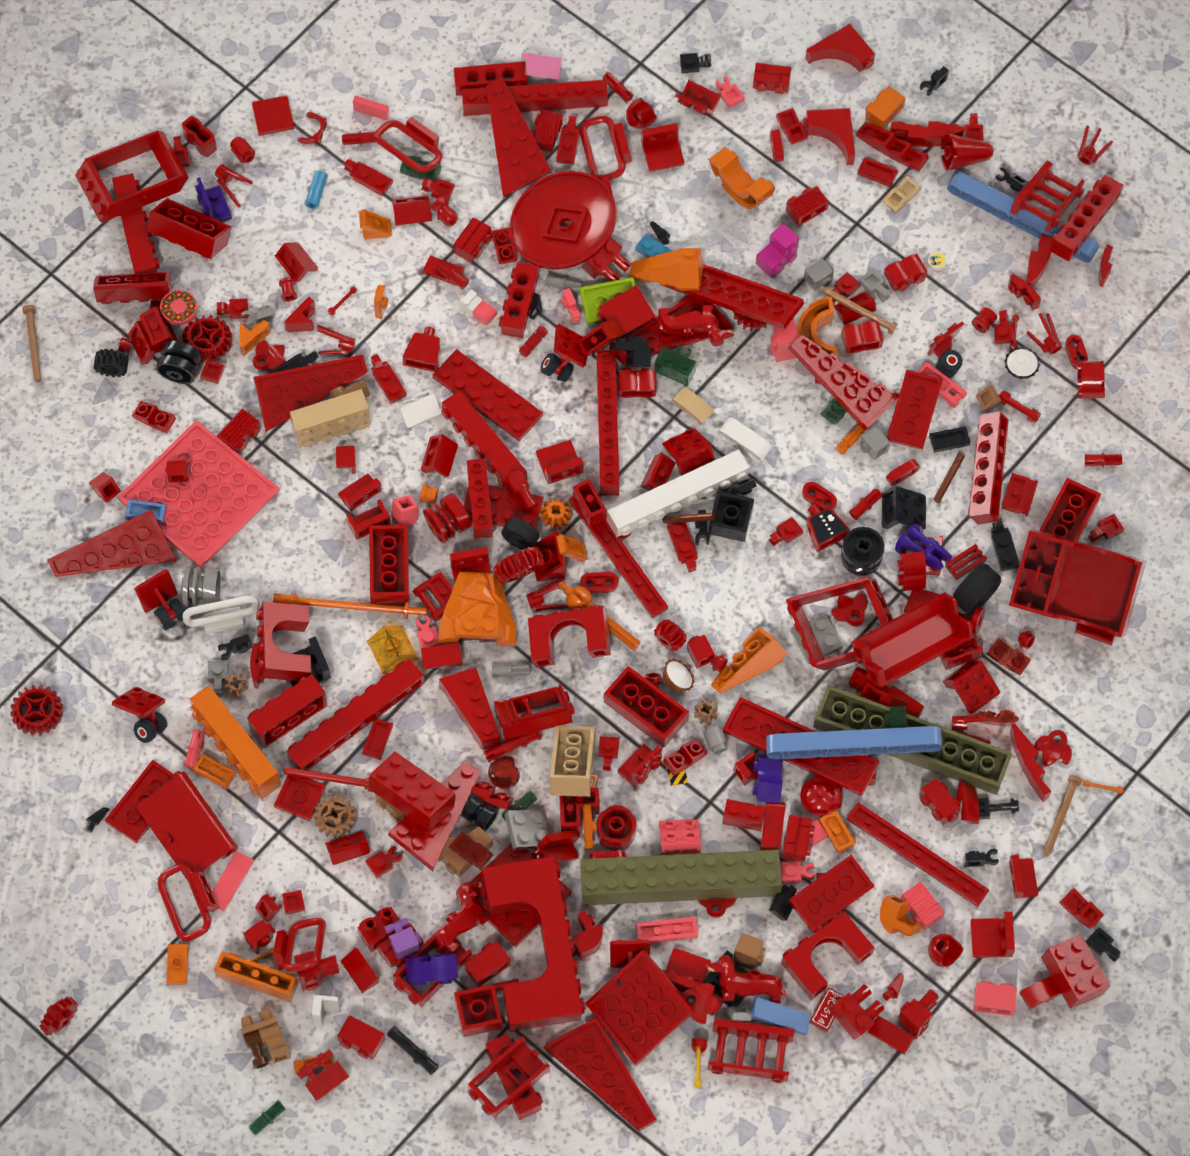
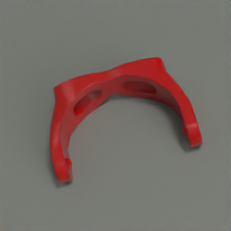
M307 112L306 116L316 119L321 126L315 135L310 138L299 137L298 142L302 144L321 143L323 131H325L327 126V118Z

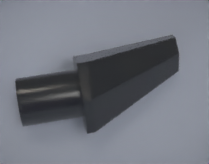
M651 222L650 226L657 238L664 245L669 244L670 234L655 222Z
M534 293L532 305L530 306L531 312L528 315L532 320L537 315H542L541 299L537 293Z
M103 807L86 818L88 823L85 830L92 833L95 825L100 824L110 809Z

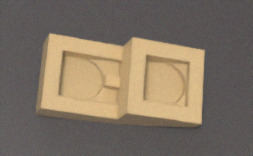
M906 176L897 188L894 187L882 201L897 213L921 190V186Z
M683 387L672 399L684 413L688 412L700 425L714 411L704 400L686 387Z

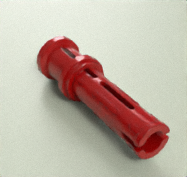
M540 731L511 738L483 751V753L486 755L485 758L489 763L519 747L525 748L527 744L537 739L539 741L542 740Z

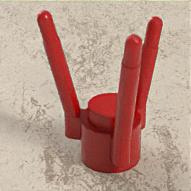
M1089 125L1086 126L1081 147L1077 154L1079 156L1078 159L1086 165L1095 164L1097 159L1113 143L1112 140L1109 141L1096 154L1094 145L1102 130L1098 128L1090 145L1085 147Z
M221 164L215 171V176L218 178L216 182L223 187L237 207H241L225 182L229 183L233 177L249 184H253V181Z
M1039 313V317L1048 334V337L1044 339L1045 343L1042 344L1029 331L1027 335L1041 347L1044 353L1048 351L1051 355L1062 349V343L1058 338L1050 314H1046L1050 325L1049 328L1043 314Z
M317 325L318 332L338 339V348H341V350L319 351L318 354H341L347 356L348 352H353L355 338Z
M562 577L536 591L526 594L530 608H536V611L569 608L567 604L542 605V603H545L543 595L560 587L559 583L566 578Z
M996 713L952 716V731L990 744V740L966 733L964 730H968V723L987 721L986 717L995 716Z

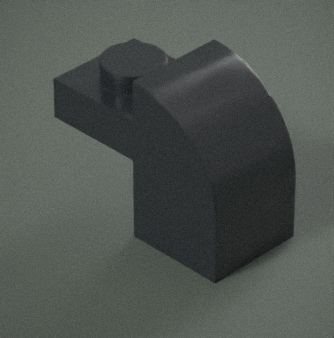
M629 336L627 339H617L616 342H610L609 350L627 352L626 367H650L651 351L643 338Z

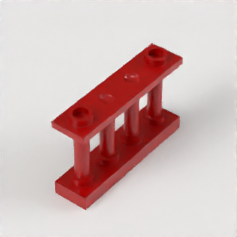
M1048 160L1014 199L1010 213L1017 215L1021 210H1026L1048 222L1045 230L1047 233L1052 228L1058 226L1060 218L1076 198H1081L1085 190L1083 188L1085 180L1083 179L1077 186H1074L1054 175L1051 171L1053 163ZM1045 180H1050L1071 193L1067 196L1046 185ZM1037 190H1042L1063 203L1059 206L1037 194ZM1029 200H1034L1055 213L1051 216L1029 204Z
M714 1018L712 1032L718 1034L715 1061H708L707 1070L718 1075L731 1073L772 1079L771 1081L775 1083L788 1081L789 1072L783 1071L786 1044L793 1042L794 1029ZM728 1034L738 1037L735 1064L723 1063L725 1040ZM748 1037H755L758 1040L755 1067L743 1066L745 1043ZM768 1039L776 1040L778 1043L775 1070L763 1068L766 1041Z

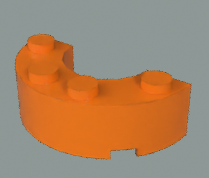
M724 147L709 159L715 177L719 176L723 181L721 186L741 206L750 210L752 208L756 209L774 194L775 186L773 183L765 180L763 177L757 181L753 180L741 167L738 156L734 151Z
M832 297L822 298L811 303L799 318L797 332L799 337L804 335L820 345L822 350L837 356L836 346L823 343L817 335L821 327L832 324Z

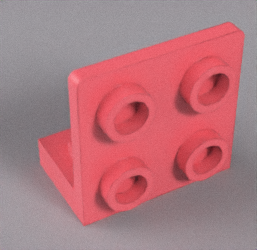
M697 819L659 821L661 855L701 853L699 821Z

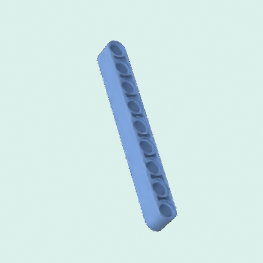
M956 172L947 186L951 194L1040 239V236L1053 237L1055 233L1059 234L1062 223L1059 222L1058 226L1052 228L1049 233L1045 232L1048 222L1026 210H1021L1017 215L1010 213L1014 198L963 172ZM1088 237L1073 257L1089 263L1099 249V244L1094 239Z
M936 726L771 734L766 737V749L769 759L936 752L942 749L941 728Z

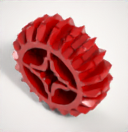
M211 314L208 318L202 315V319L195 317V322H189V326L184 328L185 332H182V342L195 347L201 352L203 364L206 360L213 361L212 359L214 358L219 361V356L225 357V351L229 352L230 345H232L230 327L226 325L224 320L220 321L218 316L213 319ZM198 332H200V334L195 337L196 339L193 340L194 336H195ZM221 338L220 342L216 346H214V344Z
M537 547L526 548L498 562L493 568L494 575L501 584H507L523 578L542 567L545 562L543 555Z
M41 684L38 689L35 688V685H32L31 690L25 687L24 693L18 691L19 698L13 697L15 704L10 706L11 710H13L10 712V715L13 717V724H17V729H23L24 734L30 731L31 736H34L35 732H38L39 736H41L42 731H46L49 734L50 727L55 729V723H60L59 717L63 716V711H61L63 704L60 703L61 698L57 696L56 691L51 692L50 687L44 689ZM52 704L51 713L47 716L45 711ZM25 705H27L28 710L25 712L26 715L22 717V709ZM33 708H34V709H38V710L40 709L41 713H40L39 711L36 712V710H35V712H34V711H33Z

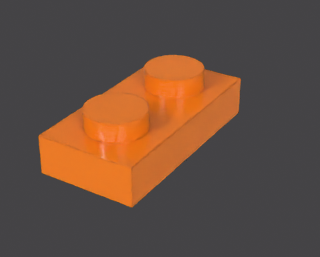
M837 810L819 818L821 826L838 854L855 846L856 842Z

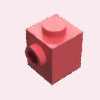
M407 495L394 499L391 517L396 524L408 526L416 524L419 509L412 497Z

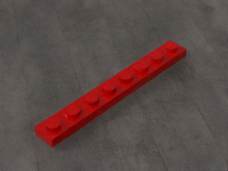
M574 497L568 498V502L650 617L653 619L668 610L666 602L620 538L616 537L608 522L604 520L589 526Z
M859 802L847 816L846 820L976 907H979L989 893L988 888Z

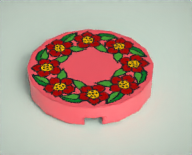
M171 291L161 300V315L166 322L172 325H186L197 314L196 299L187 291Z

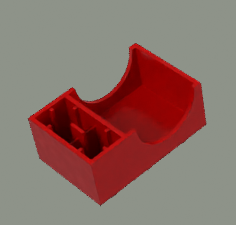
M1030 530L1008 606L1051 618L1088 625L1122 638L1127 633L1147 561L1039 530Z

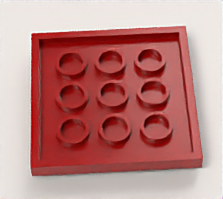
M510 843L486 867L533 860L535 856H531L528 850H513L512 843ZM482 870L470 881L471 884L478 881L481 883V887L475 897L482 905V915L488 916L490 918L488 922L516 948L540 924L534 915L526 911H514L489 916ZM564 884V897H562V901L572 894V891Z
M642 950L585 1003L635 1065H638L696 1012L645 950ZM618 979L621 981V985L619 987L617 985Z

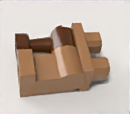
M269 1009L259 1012L261 1022L255 1024L251 1015L241 1018V1032L245 1044L251 1049L255 1057L252 1061L254 1069H260L269 1065L268 1057L262 1054L261 1046L267 1045L273 1064L290 1058L289 1050L276 1017H273Z

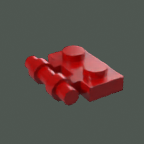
M330 1049L318 1054V1058L309 1064L303 1065V1069L296 1073L300 1079L307 1075L311 1080L305 1086L316 1101L349 1078V1075L338 1060L332 1065L328 1062L334 1056ZM323 1064L326 1069L316 1076L313 1071Z

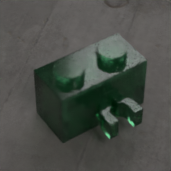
M680 344L677 346L676 352L662 347L655 360L654 370H656V373L688 387L696 372L697 361L689 358L692 350L688 348L687 352L681 355L682 345Z

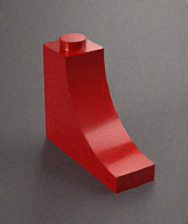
M848 24L806 49L805 60L811 64L822 59H837L852 65L861 72L873 66L875 53L852 25Z
M850 108L807 110L806 117L803 118V127L807 129V135L819 136L831 141L843 153L846 165H854L855 149Z

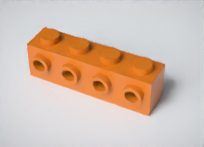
M221 951L214 968L216 977L290 1003L298 987L297 977L293 974L277 971L271 966L260 965L254 960H246L230 952Z

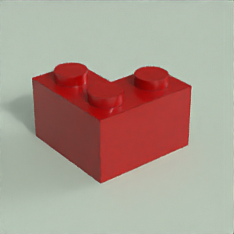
M591 788L590 796H559L561 832L578 830L581 834L580 815H583L584 804H591L592 815L599 814V788Z

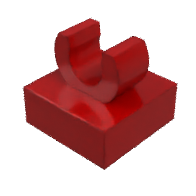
M269 894L263 895L255 906L266 923L271 921L282 908V905L277 906L275 904L276 897H270Z

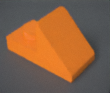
M365 209L359 211L360 228L363 229L364 239L392 236L390 219Z
M263 320L260 324L254 325L251 331L240 323L241 355L245 356L270 334L269 323Z

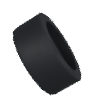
M517 518L508 519L501 531V535L508 543L521 550L534 547L539 539V533L533 526Z

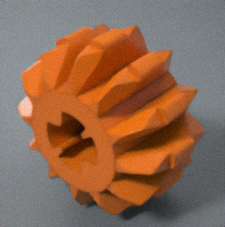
M560 497L557 501L551 498L550 503L545 501L544 507L540 508V519L544 521L545 527L551 525L553 530L557 526L561 530L562 525L567 526L568 521L572 519L570 514L572 508L568 507L567 501L561 503Z

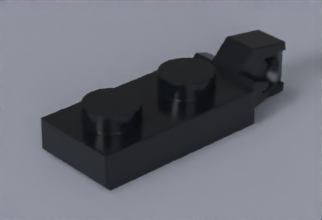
M316 351L308 355L304 352L299 353L268 372V374L312 365L311 362L318 359L319 356Z
M998 519V522L992 524L994 531H991V541L1000 571L1017 569L1020 563L1008 528H1004L1002 520Z

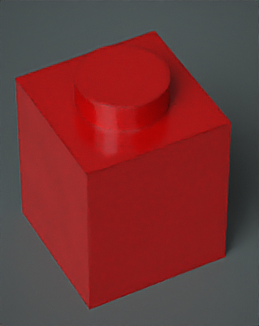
M705 635L700 637L694 636L687 642V651L696 669L711 663L715 653Z

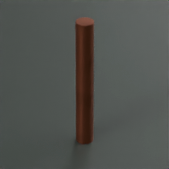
M958 453L933 499L935 502H941L965 458L963 454Z
M715 514L664 516L662 521L664 524L715 520Z

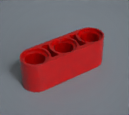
M766 802L760 851L779 850L780 855L786 808L785 802Z

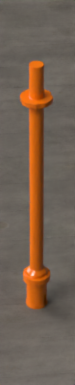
M274 593L273 602L399 613L404 614V619L408 618V614L423 616L427 614V608L409 607V602H405L404 606L300 598L296 593H291V595Z

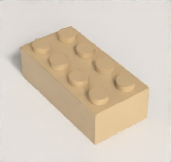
M362 389L290 412L292 429L299 448L303 446L309 447L319 441H328L334 436L346 435L350 431L362 430L371 425L369 407Z
M555 727L550 771V795L590 796L595 751V727Z

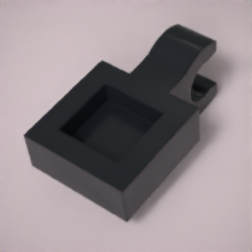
M698 53L680 54L681 74L699 72V67H711V54H704L701 57H698Z
M944 66L939 71L936 70L931 75V81H923L920 84V90L925 87L929 88L926 95L930 96L934 90L936 91L948 80L949 70Z
M1007 167L1000 168L1004 172V177L1001 175H996L995 177L998 181L1007 182L1010 185L1009 187L1017 192H1021L1028 184V181L1016 173L1013 174Z
M698 510V514L706 513V510ZM707 521L694 522L695 529H699V533L695 537L696 545H699V539L704 538L706 544L709 545L710 536L707 531Z
M249 634L231 639L230 643L220 644L217 647L219 651H227L221 655L222 660H227L232 653L241 654L247 652L252 648Z
M990 849L986 854L985 852L979 853L976 850L969 851L964 855L963 865L964 867H983L984 864L997 865L999 859H992L990 856L997 855L998 850Z
M784 884L781 893H777L769 911L781 921H787L793 909L788 900L796 894L797 888L793 885L788 887Z
M1100 927L1086 940L1087 945L1100 956L1105 952L1113 962H1116L1120 957L1121 952L1111 945L1114 939Z

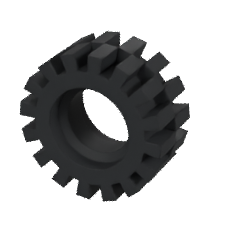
M100 349L95 353L93 369L97 373L100 372L101 375L106 374L107 377L109 375L112 377L124 376L128 369V355H125L124 352L120 353L119 350L104 349L103 351Z

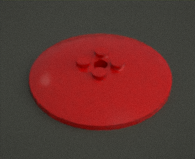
M564 171L546 176L531 185L518 199L510 218L512 242L518 253L526 261L533 265H538L540 268L560 270L580 265L600 252L612 236L617 220L615 199L609 188L600 179L591 174L580 171ZM570 222L567 227H561L563 223Z

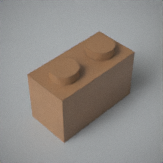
M741 933L734 951L733 961L750 970H756L758 965L762 966L765 958L766 949L763 948L764 941Z

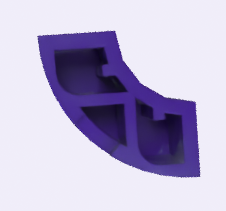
M757 754V760H753V771H756L755 783H753L752 795H756L757 801L780 803L782 759H769L767 755Z
M456 954L421 955L405 958L407 982H414V986L426 985V982L431 981L449 984L452 983V979H458Z

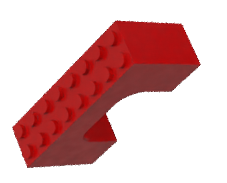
M554 856L483 868V881L489 916L514 911H526L534 915L540 924L547 963L545 972L539 978L503 985V997L509 1032L580 1021L582 1014H585L584 999L579 998L582 990L580 978L576 979V975H578L577 960L572 959L575 949L573 939H569V936H571L570 921L565 919L568 910L566 900L562 901V897H564L563 882L558 880L561 873L559 861L555 862Z

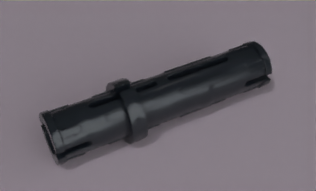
M393 1026L388 1031L387 1036L414 1059L413 1062L415 1064L421 1065L430 1075L437 1071L439 1065L427 1055L425 1050H421L403 1034L397 1026Z

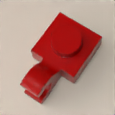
M970 113L969 125H965L964 135L968 138L984 141L983 125H978V114Z
M180 136L173 137V150L183 167H189L187 147H182Z
M424 178L421 184V190L432 192L431 197L436 199L445 195L451 198L455 189V184L439 178L437 182Z
M847 272L834 283L835 288L832 290L848 298L860 288L861 283Z
M248 298L229 299V304L224 302L216 303L217 315L230 314V319L249 318L248 315H241L242 312L248 311Z
M1007 310L999 311L1000 324H994L995 344L1014 343V325L1009 323Z
M1115 514L1098 521V528L1090 531L1091 535L1088 538L1092 543L1099 540L1102 536H1105L1108 540L1122 533L1124 528Z
M791 517L777 526V531L770 535L769 541L773 546L782 540H785L788 544L803 535V530L794 518Z
M603 736L599 738L598 757L604 758L603 770L611 771L612 758L618 759L619 738Z

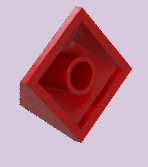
M557 531L540 540L534 546L542 553L545 561L542 567L535 570L537 582L566 577L564 556L560 554L556 538L559 536Z

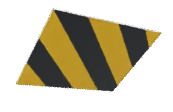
M667 768L671 786L688 783L685 770L673 776Z

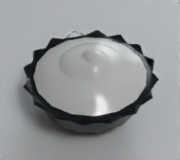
M1016 347L1014 350H1010L1004 360L1008 373L1019 379H1028L1031 376H1035L1041 365L1037 353L1033 352L1031 348L1027 349L1025 347Z

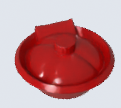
M821 777L811 778L801 789V802L812 814H831L842 806V788Z

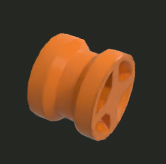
M423 484L419 502H429L431 505L436 503L439 487L434 486L431 488Z

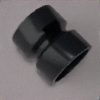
M474 795L465 805L461 816L469 822L474 821L476 827L479 826L482 830L486 831L496 819L498 810L489 804L485 805L484 800Z

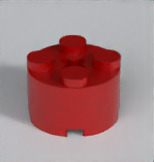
M1104 361L1077 362L1078 399L1105 398Z
M613 805L599 814L596 831L599 843L610 850H625L632 844L636 836V819L628 808L621 805Z

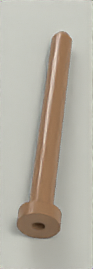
M824 287L822 291L826 296L832 297L835 301L872 321H878L879 325L888 329V333L891 335L898 325L896 322L890 323L827 287Z
M26 305L22 308V311L26 315L33 376L35 382H40L41 372L33 315L36 309L34 305Z
M1070 775L1068 778L1070 784L1043 850L1047 856L1052 852L1076 787L1082 783V779L1078 776Z

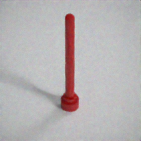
M286 767L283 770L285 775L361 786L365 787L364 789H368L369 778L367 777L366 779L290 767Z

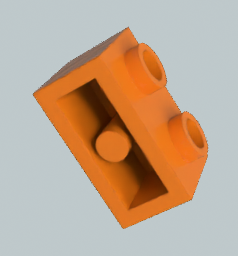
M888 86L885 90H881L878 93L874 102H870L866 106L865 119L871 124L885 128L904 108L906 97Z

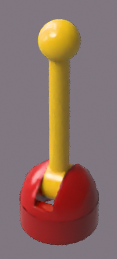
M693 1038L691 1039V1048L697 1053L694 1086L699 1088L702 1085L700 1081L701 1053L707 1048V1039Z

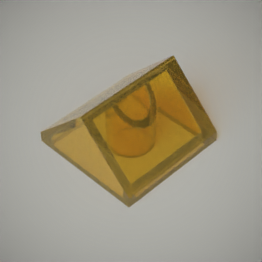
M383 626L367 640L383 674L395 670V667L402 661L406 662L410 659L413 662L418 660V656L403 626Z

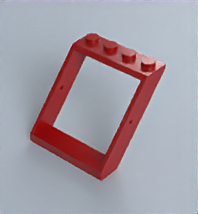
M158 130L86 158L75 175L100 222L108 221L178 193L189 178L164 132ZM152 150L168 179L113 201L97 171Z
M864 577L786 599L788 613L795 621L794 627L801 635V644L807 650L809 663L813 667L825 671L857 661L854 657V652L824 659L802 606L866 589L882 626L893 620V617L876 579Z

